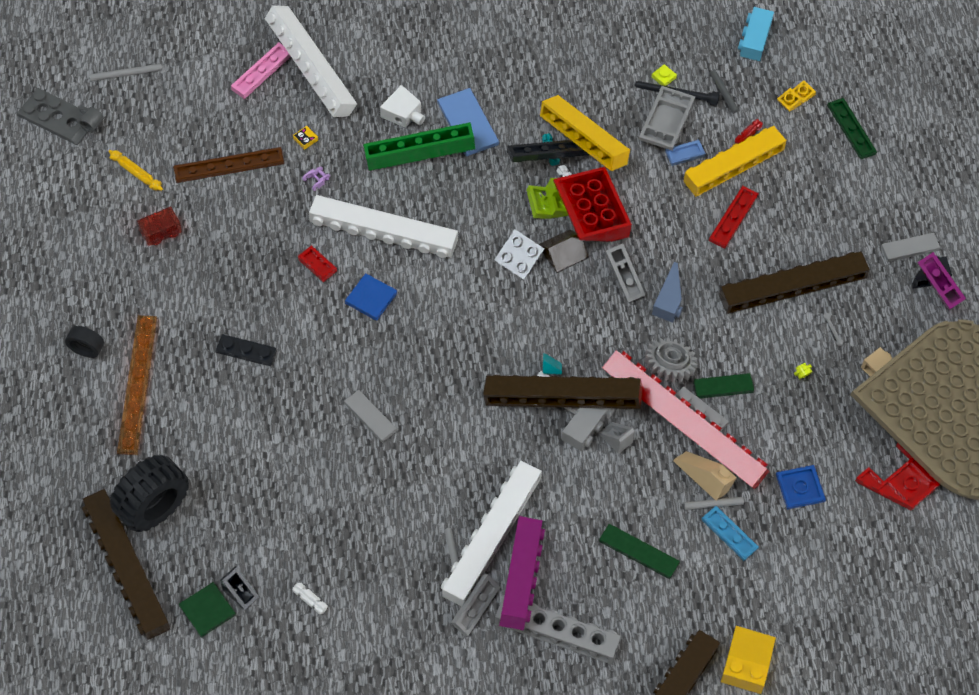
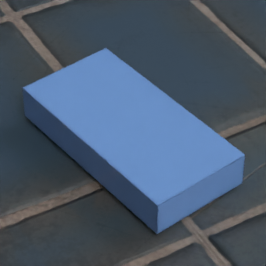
M699 140L675 146L673 151L665 149L671 166L702 158L706 155Z

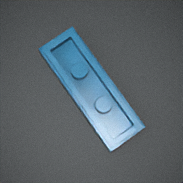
M717 506L702 517L701 520L743 561L759 548Z

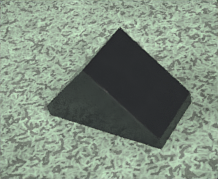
M236 566L220 580L222 590L243 610H246L260 597Z

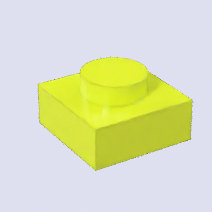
M665 64L652 73V78L663 86H667L677 77V74Z

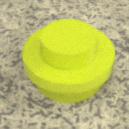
M806 363L799 365L795 368L796 372L794 375L798 376L799 379L813 373L811 364L806 365Z

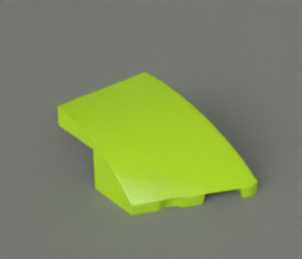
M550 178L546 187L529 185L526 189L533 218L551 219L568 216L553 182L557 178ZM546 191V196H544L541 192Z

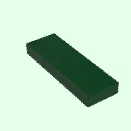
M751 373L693 380L695 394L699 399L754 393Z

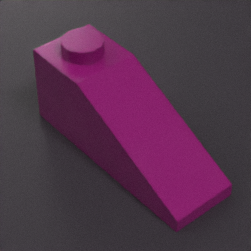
M934 252L917 262L948 311L966 299Z

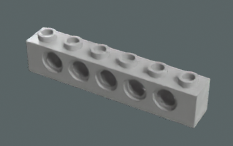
M503 595L495 616V624L497 625L500 624L505 595ZM535 603L532 606H528V610H531V617L529 623L525 622L524 630L508 628L611 665L621 638L613 630H603L592 623L585 624L578 621L575 617L559 615L555 610L542 609ZM541 619L543 620V623L536 624L534 620ZM561 626L563 630L556 631L553 627ZM578 632L581 633L583 636L581 638H576L573 636V633ZM599 639L602 641V644L596 645L592 641Z

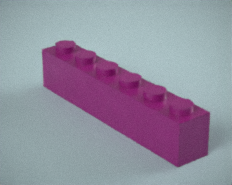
M522 516L518 518L499 626L524 630L525 622H530L531 610H528V606L533 605L534 594L530 592L531 589L536 587L537 577H533V575L538 573L540 561H537L536 557H541L542 545L539 544V540L543 541L545 529L541 528L543 520Z

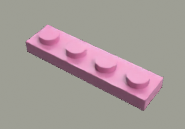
M278 42L231 85V90L245 99L291 57L290 54Z

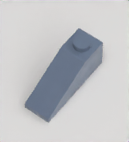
M676 262L671 267L652 312V315L672 323L676 317H680L683 307H680L682 298L678 263Z

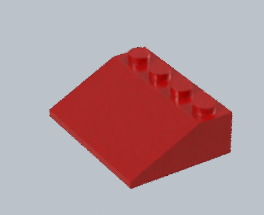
M606 167L553 180L579 240L613 242L629 237L632 224Z

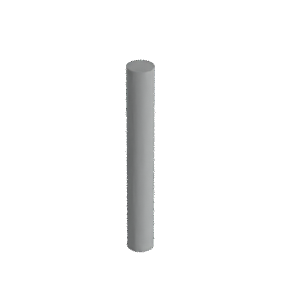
M734 497L684 502V509L692 510L713 508L715 506L744 505V498Z
M446 528L444 531L453 567L456 561L459 562L452 528Z

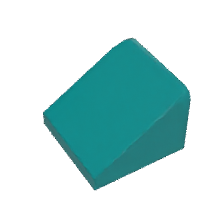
M543 353V373L562 374V363Z

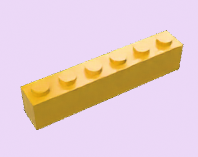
M557 95L542 101L540 117L610 171L628 164L630 149L562 97Z
M775 126L768 129L765 128L755 136H749L745 141L734 144L724 152H719L715 157L704 160L698 166L690 167L685 172L683 182L697 197L784 151L787 140Z

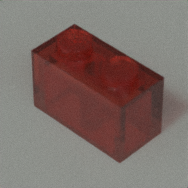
M171 206L137 220L139 231L147 246L158 245L162 240L169 237L174 238L182 232L180 221Z

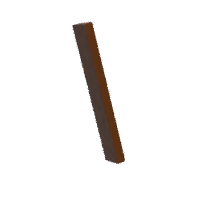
M281 147L174 165L173 169L176 183L282 165L284 164Z

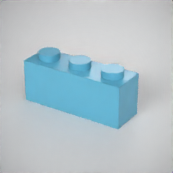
M754 7L752 13H748L746 20L748 27L744 26L742 33L744 40L740 39L738 50H741V57L757 61L761 60L774 11Z

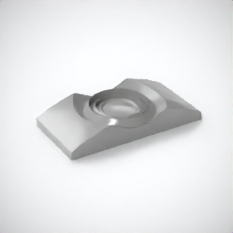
M661 86L638 140L673 151L683 126L688 119L695 96Z

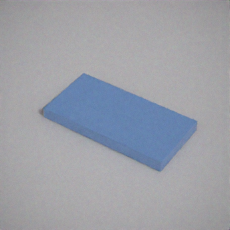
M470 88L437 99V103L449 126L471 122L475 150L465 151V156L499 145V140Z

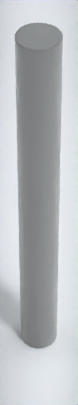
M161 64L114 70L90 74L91 81L143 74L162 71Z

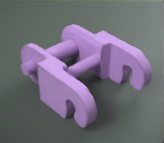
M323 167L310 170L302 178L303 181L311 177H315L318 180L312 187L314 191L317 190L316 187L319 189L330 178V174H325L322 171Z

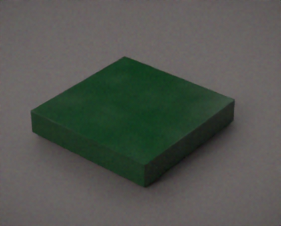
M214 582L178 604L200 637L205 636L236 616V613Z

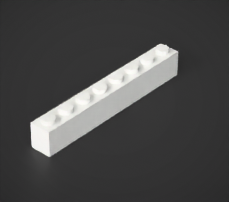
M272 6L265 20L333 117L350 116L357 105L356 101L289 6Z
M319 195L315 196L309 211L310 222L316 226L324 225L335 231L344 230L351 235H363L370 240L379 239L387 244L401 245L406 249L414 248L422 253H434L441 258H452L458 241L457 230Z
M520 461L518 466L512 468L509 481H505L502 484L501 494L498 498L495 497L493 499L490 512L485 513L482 517L481 527L479 530H474L470 545H465L461 553L462 558L459 562L456 561L454 563L449 579L445 578L441 585L442 597L462 607L487 570L541 480V470L523 461Z

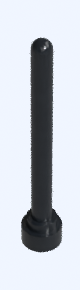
M642 81L635 82L636 88L659 92L661 86H663ZM664 86L695 96V99L705 100L712 106L718 105L720 92L712 91V93L706 94Z

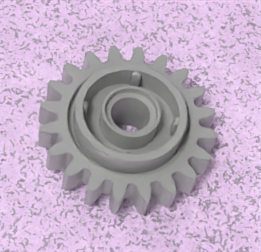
M662 338L659 339V342L654 340L652 344L648 345L644 355V362L647 363L646 367L652 368V374L658 373L657 378L663 376L665 381L669 378L673 383H675L676 379L680 382L683 381V378L689 380V377L693 376L698 365L696 363L697 358L694 357L695 352H689L691 347H684V342L679 344L677 339L673 342L669 338H667L666 342Z

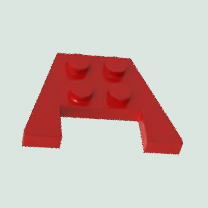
M897 443L896 447L910 460L885 481L869 467L856 477L855 481L912 511L934 492L940 483Z

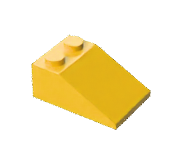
M736 626L721 682L761 694L765 685L776 637Z

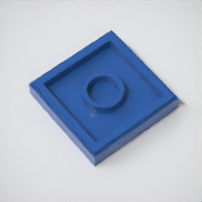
M365 273L346 298L345 304L377 321L396 296L397 290Z
M814 465L776 472V478L787 510L826 501Z

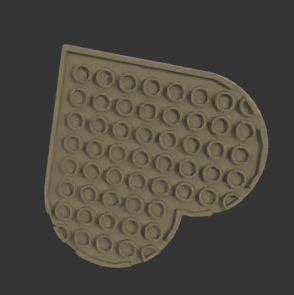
M969 320L944 321L924 332L853 390L850 395L938 483L955 494L979 500V325Z

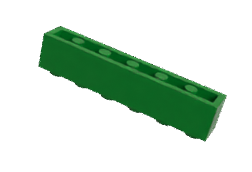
M471 122L365 143L363 146L368 170L371 171L475 150V140Z

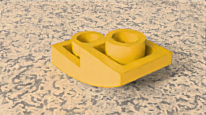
M803 80L795 88H789L779 96L777 101L790 112L815 96L816 91Z

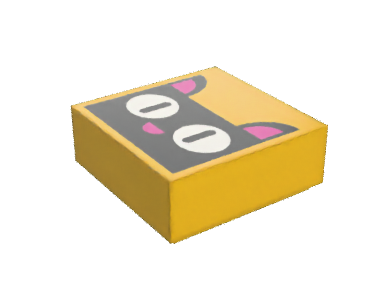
M306 126L295 133L293 139L305 150L318 141V136Z

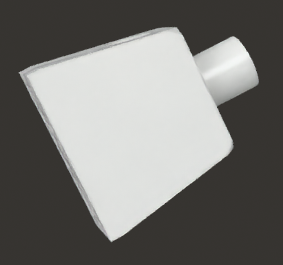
M402 85L380 106V116L405 128L412 121L421 125L425 120V116L420 113L421 102Z

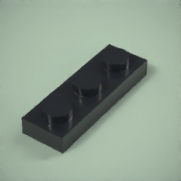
M224 334L221 335L216 348V353L270 367L277 352L276 347Z

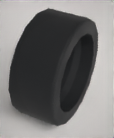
M72 326L65 339V344L76 354L88 358H96L104 345V340L98 333L89 328Z

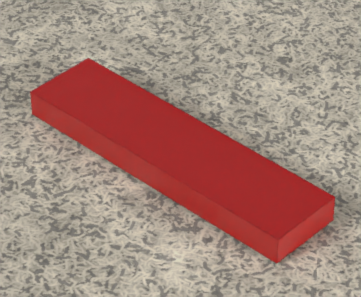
M742 185L711 234L709 241L725 249L759 193Z

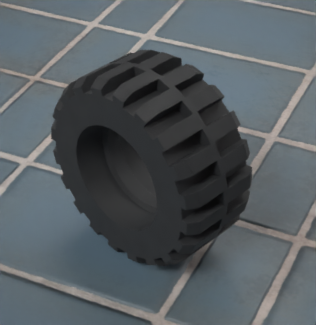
M165 455L147 457L144 461L138 462L135 467L130 468L125 476H122L120 482L114 487V492L111 494L110 506L112 511L130 530L136 532L148 531L152 527L158 526L159 523L164 522L181 505L183 498L187 495L186 491L189 489L188 477Z

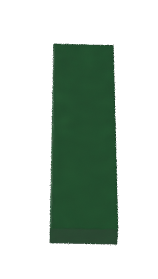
M840 98L829 102L827 107L860 160L876 155L877 150L845 99Z
M608 524L599 539L600 543L668 579H671L680 563L679 560L611 524Z

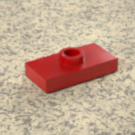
M312 245L298 255V260L322 282H325L337 272V268Z

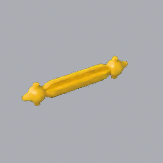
M117 150L108 151L110 159L118 161L120 166L146 185H149L150 189L163 190L161 181L153 179L149 173L126 156H121V152Z

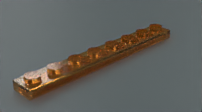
M138 315L117 449L118 454L138 455L157 316Z

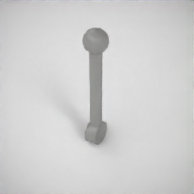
M825 313L823 318L827 320L837 340L836 345L842 346L844 342L839 338L830 320L831 315Z

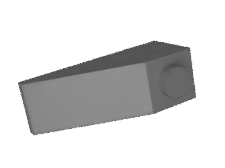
M624 244L605 251L606 259L628 303L645 296Z

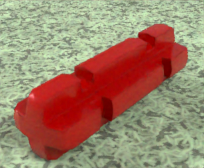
M755 119L752 124L741 132V135L735 138V144L745 141L749 136H754L756 131L762 128L763 123Z

